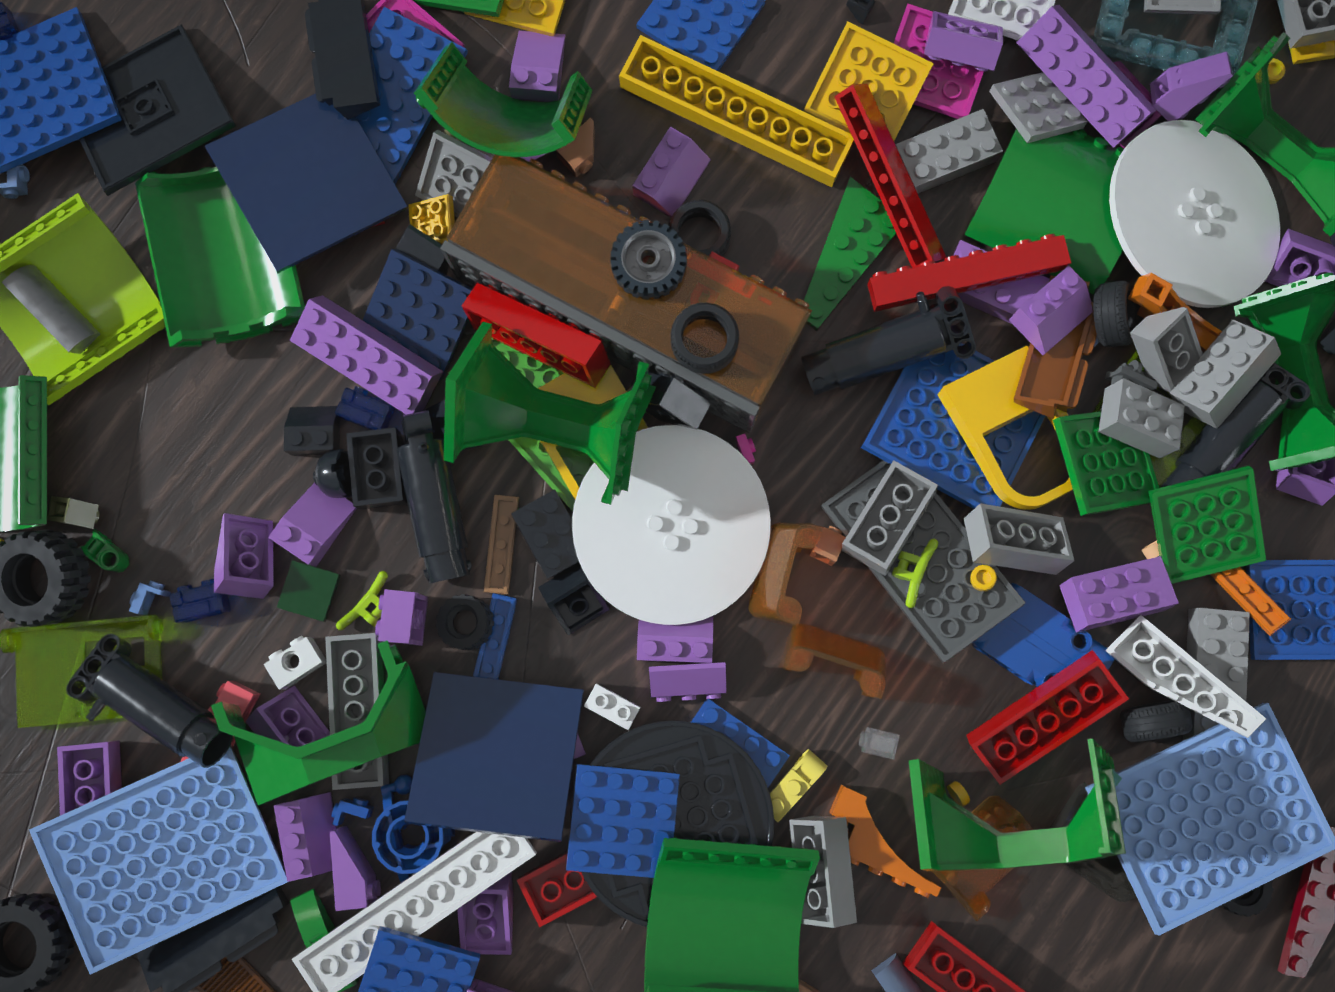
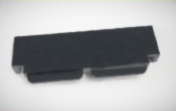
M318 0V2L308 3L309 9L305 12L309 49L316 56L311 63L316 99L320 103L326 102L329 106L333 104L334 108L347 120L380 106L364 0Z
M278 886L137 953L149 991L153 992L162 986L163 992H189L220 972L222 969V962L220 960L226 957L228 961L235 962L274 937L279 931L277 923L280 922L275 912L290 904L282 888Z

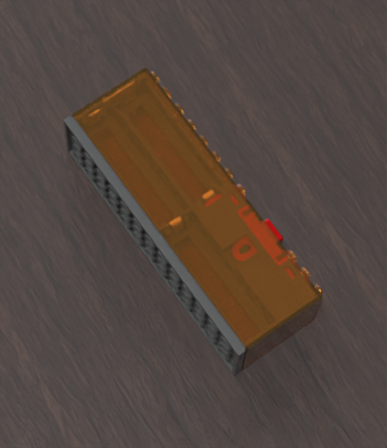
M495 154L446 237L448 241L445 240L440 248L455 277L475 287L477 282L484 286L491 285L499 293L505 296L510 294L526 306L531 304L541 313L546 315L549 313L553 314L567 325L571 323L588 335L590 333L597 335L602 340L608 359L636 374L640 361L648 363V371H653L658 375L664 373L670 377L672 375L679 376L686 381L685 386L690 389L691 387L696 388L705 394L703 398L711 403L707 410L708 412L750 434L805 332L812 310L809 309V304L798 298L793 301L786 297L787 293L781 288L773 287L771 289L763 285L765 282L758 276L751 275L748 277L742 275L739 272V265L715 252H711L710 256L685 243L683 244L687 254V265L683 279L674 291L671 290L666 296L661 295L658 299L651 297L649 300H645L643 297H633L631 293H626L614 278L610 261L612 245L616 241L618 234L623 233L625 227H632L633 223L637 221L640 224L643 223V220L649 219L642 216L639 219L630 215L631 211L622 205H618L617 208L608 203L609 200L599 193L593 196L586 192L587 188L578 182H574L572 185L565 181V177L558 171L552 170L550 173L542 169L543 165L535 159L527 161L521 157ZM645 256L642 262L649 265L654 263L656 259L653 256ZM701 302L717 304L725 308L733 316L739 329L738 348L732 361L721 370L708 374L695 373L686 369L678 362L671 348V329L676 317L688 306ZM700 319L689 324L684 330L682 337L685 348L691 354L702 358L713 357L719 354L727 343V335L722 326L708 319Z

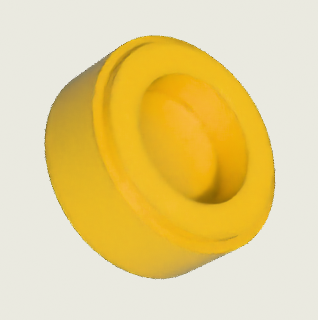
M1275 58L1268 65L1270 84L1277 83L1285 74L1284 64Z
M979 565L972 571L970 581L972 586L978 591H988L994 587L997 575L992 567Z
M954 781L947 786L949 794L956 803L962 807L970 803L968 793L959 782Z

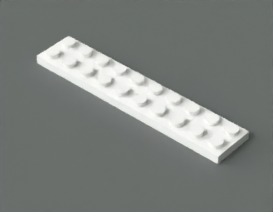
M475 832L296 955L292 961L313 992H338L364 974L379 926L419 936L535 856L537 852L528 838Z

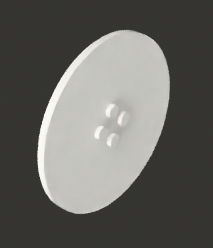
M1172 120L1162 122L1148 128L1135 137L1125 147L1114 167L1111 177L1109 201L1112 222L1117 238L1129 261L1141 276L1153 273L1171 283L1173 290L1186 305L1203 308L1230 305L1258 289L1268 277L1276 261L1280 243V220L1273 191L1253 157L1227 134H1221L1212 130L1205 137L1198 132L1202 125L1195 121Z
M679 425L655 426L637 431L628 491L621 490L619 496L615 495L611 505L601 502L609 479L595 463L589 468L582 480L574 503L572 515L573 543L577 558L586 577L595 590L615 608L627 615L650 623L663 625L688 624L704 620L723 611L744 594L752 584L762 567L769 546L770 511L766 493L755 470L744 456L729 443L707 431Z

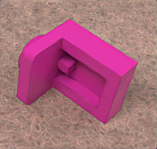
M746 434L736 436L735 441L739 452L750 465L754 464L753 452H756L752 439H747Z

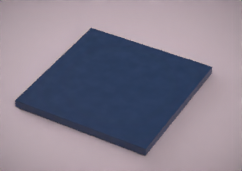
M316 93L205 145L207 152L277 274L408 209L357 118L353 117L347 120L334 108L333 104L329 106L326 102L320 103L316 99Z
M434 672L404 822L407 824L562 842L583 690Z

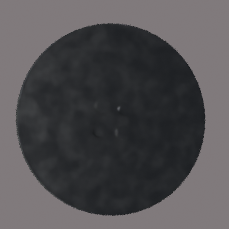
M660 721L645 724L614 739L590 763V765L679 773L674 838L772 846L774 837L773 806L769 790L760 770L738 744L712 728L686 721ZM581 872L591 890L607 907L621 917L635 924L647 927L654 878Z

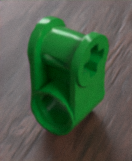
M96 529L92 531L93 535L86 544L79 547L87 558L94 561L104 570L120 573L126 570L129 565L128 555L117 547L111 539ZM116 555V562L111 566V559Z

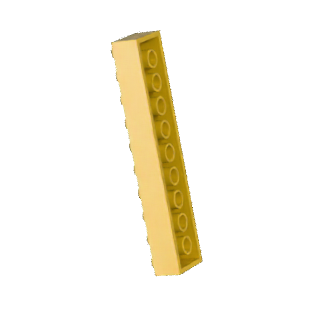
M642 35L639 36L619 75L620 88L830 187L833 186L854 143L850 133Z

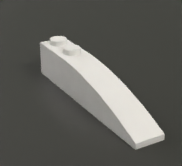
M1142 615L1106 650L1109 655L1146 686L1246 738H1249L1266 720L1263 715Z

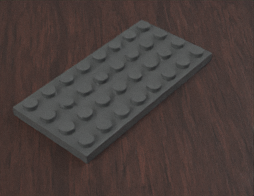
M883 460L821 505L836 527L842 531L843 536L847 537L891 464ZM936 493L901 550L920 556L929 540L936 539L938 541V547L930 558L920 583L915 607L908 608L906 606L910 581L892 576L894 567H897L900 561L898 556L886 576L869 566L868 568L944 664L1024 606L1025 601L995 565L973 562L965 527ZM909 564L907 571L914 572L916 565ZM979 565H988L996 572L997 581L994 587L988 591H978L971 584V573Z

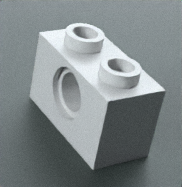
M300 636L290 642V648L285 651L281 649L274 652L268 657L270 660L263 664L279 690H286L327 663L312 637L304 638ZM296 654L299 657V665L293 668L290 665V659Z
M595 684L584 707L627 730L630 729L641 708L599 684Z

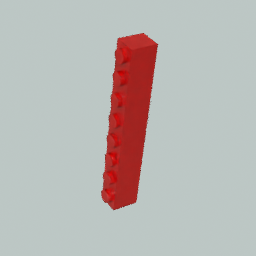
M867 83L852 84L834 97L911 267H921L920 264L931 260L939 263L947 257Z
M1048 234L1041 237L1038 241L1032 242L1031 239L1017 242L1015 246L1007 247L1004 244L994 247L993 251L983 253V250H976L970 252L969 256L959 258V255H953L939 263H935L934 260L920 264L921 267L911 268V266H904L898 268L897 272L887 274V271L877 272L872 275L873 277L869 279L867 284L873 310L877 312L917 303L916 294L921 291L924 292L927 300L936 299L939 289L945 286L955 288L957 293H963L1062 271L1071 264L1064 235L1055 236V234Z

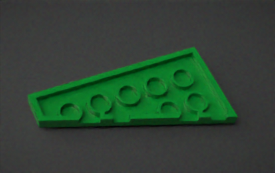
M852 177L848 181L800 309L805 312L803 320L816 331L896 235V231L882 201Z

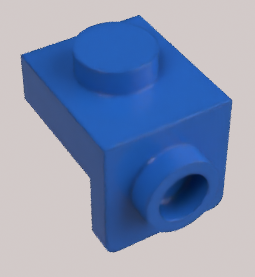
M354 797L353 800L342 799L333 808L331 815L334 818L333 825H342L346 813L367 819L372 816L374 806L368 805V800Z

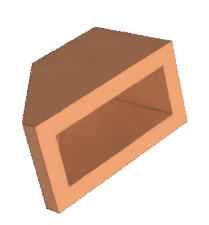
M591 118L579 127L574 141L556 150L557 158L575 177L581 173L585 174L588 172L594 162L595 126Z
M829 526V528L823 527L810 556L833 566L839 557L842 543L846 537L842 536L841 530L833 526Z

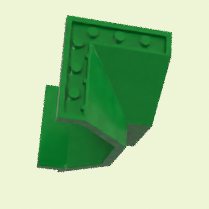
M1283 32L1278 38L1274 35L1263 49L1258 46L1243 66L1195 120L1202 125L1198 132L1203 136L1207 137L1212 130L1221 134H1227L1232 139L1246 145L1289 179L1324 222L1323 231L1331 236L1335 233V147H1320L1277 114L1271 104L1268 65L1291 39Z
M1333 273L1315 275L1241 298L1242 304L1233 306L1235 316L1249 318L1255 329L1275 337L1281 355L1274 363L1305 382L1310 388L1308 399L1299 409L1291 410L1285 408L1283 410L1278 459L1269 461L1271 471H1281L1335 459V408L1329 402L1317 352V342L1335 311V275ZM1290 392L1293 398L1301 399L1298 393Z
M482 322L446 378L444 461L454 463L460 451L468 447L519 437H528L582 451L592 459L609 479L601 502L611 505L615 495L619 496L621 490L628 491L636 431L656 389L655 386L650 385L652 375L648 374L649 364L639 361L636 382L631 391L602 404L585 402L536 388L493 345L492 324Z
M388 640L377 644L388 673V678L366 720L361 724L300 747L247 731L239 705L222 701L211 705L219 730L235 737L258 805L265 804L280 796L374 759L420 744L426 710L407 661H402L400 652L395 644L390 645Z
M1087 739L1094 787L1069 826L1008 833L998 831L950 799L946 794L944 773L920 759L909 760L920 869L925 871L1007 869L1075 863L1126 854L1115 788L1122 778L1115 772L1113 757H1110L1109 753H1106V750L1102 748V745H1099L1094 739Z

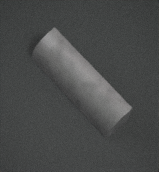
M35 265L21 267L2 281L5 287L68 352L81 354L100 335L91 323Z

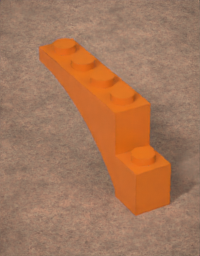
M1153 273L1140 276L1128 297L1129 300L1141 306L1137 315L1145 319L1147 316L1181 307L1187 308L1201 350L1205 352L1222 331L1186 305L1173 290L1171 283Z
M841 785L829 813L835 817H846L847 826L848 823H851L848 831L851 863L858 866L862 862L869 866L868 871L876 875L882 876L884 872L892 876L891 881L905 887L906 883L916 887L914 891L922 896L929 898V895L932 894L937 897L941 887L911 869L885 842L865 803L867 797Z

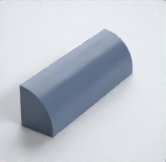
M896 953L871 970L886 992H923Z

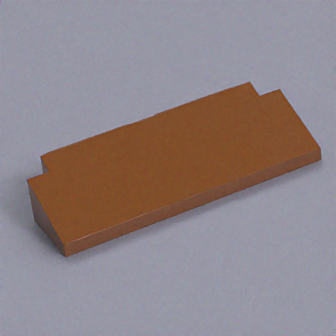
M1050 275V278H1049L1050 281H1051L1053 278H1055L1056 276H1051V275ZM1085 281L1089 292L1090 282ZM1094 308L1088 317L1046 354L1042 355L1030 343L1014 396V403L1052 419L1055 417L1056 409L1067 413L1068 408L1073 409L1077 407L1088 369V362L1083 360L1082 356L1092 353L1097 337Z

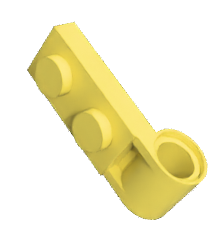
M810 749L801 755L792 769L770 792L774 820L777 822L787 814L828 767Z

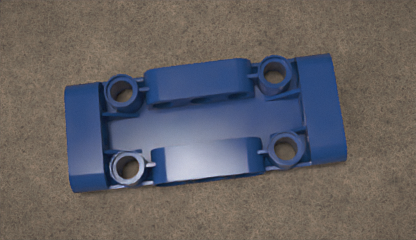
M1015 583L1011 585L1025 601V605L972 643L975 649L1030 685L1034 684L1036 687L1046 682L1048 677H1053L1091 650L1096 653L1107 669L1110 668L1115 660L1106 652L1108 648L1093 639L1088 632L1081 631L1076 633L1074 625H1072L1073 623L1068 617ZM1076 635H1079L1082 639L1080 648H1077L1073 643Z

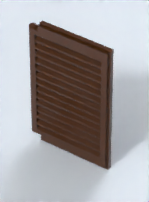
M226 957L220 960L222 962L221 971L195 987L199 992H276L243 957L235 962L228 961Z

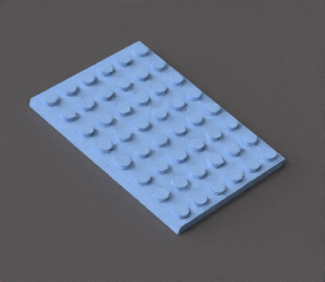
M1262 703L1254 707L1266 720L1249 738L1218 724L1116 772L1122 778L1115 788L1126 854L1117 856L1155 935L1159 936L1335 849V836L1269 703ZM1094 783L1085 787L1088 795L1094 787Z
M230 745L221 760L209 768H203L188 758L29 830L89 974H93L287 883L285 868L232 745Z

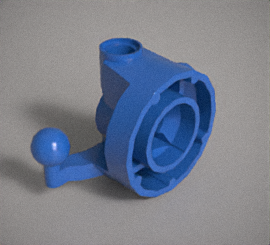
M400 775L394 783L381 786L384 811L377 818L372 830V847L377 859L387 869L397 872L401 883L411 877L410 874L419 872L441 855L444 845L451 840V837L455 836L454 829L422 825L425 831V840L418 846L403 845L400 830H404L410 825L404 822L408 800L395 803L393 792L397 791L402 795L410 793L412 778L408 775Z

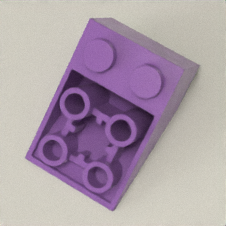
M1223 52L1168 68L1150 83L1152 106L1167 121L1183 119L1190 109L1197 104L1205 102L1213 91L1218 87L1225 86L1230 81L1233 72L1229 54Z

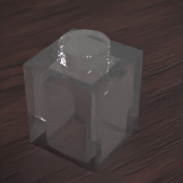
M866 727V732H861L859 746H862L861 751L864 753L894 760L899 734Z

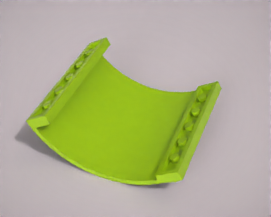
M79 193L0 244V328L16 347L33 376L47 377L48 405L62 398L69 391L81 385L84 381L102 371L106 366L166 327L160 300L149 282L114 234ZM35 265L91 323L100 335L81 354L68 352L5 287L2 281L21 267Z

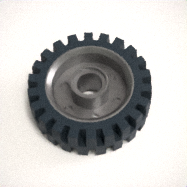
M643 220V223L640 224L637 221L633 223L632 227H625L623 233H619L616 241H614L610 256L611 269L618 285L626 293H631L636 298L643 297L645 300H649L651 297L658 299L661 295L666 296L671 290L674 291L678 284L681 283L687 265L686 249L681 237L678 236L674 229L671 230L669 225L665 223L661 225L659 221L655 220L653 223H649V220ZM645 256H653L656 259L654 263L649 265L642 262Z

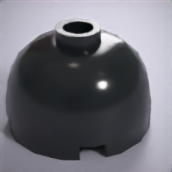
M344 449L327 452L316 464L313 473L314 483L328 497H352L348 451L344 452Z

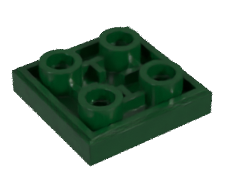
M292 560L277 608L326 622L341 575Z

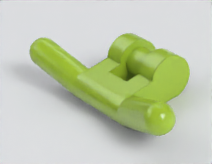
M936 539L929 540L920 556L900 551L898 556L900 561L898 566L894 567L892 576L910 581L906 598V606L908 608H913L916 605L923 575L930 558L938 547ZM909 564L916 565L914 572L907 571Z
M386 571L379 572L371 588L363 598L336 623L338 630H344L360 615L369 624L376 627V623L382 613V610H379V597L377 595L388 578ZM371 603H374L377 607L370 613L367 608Z

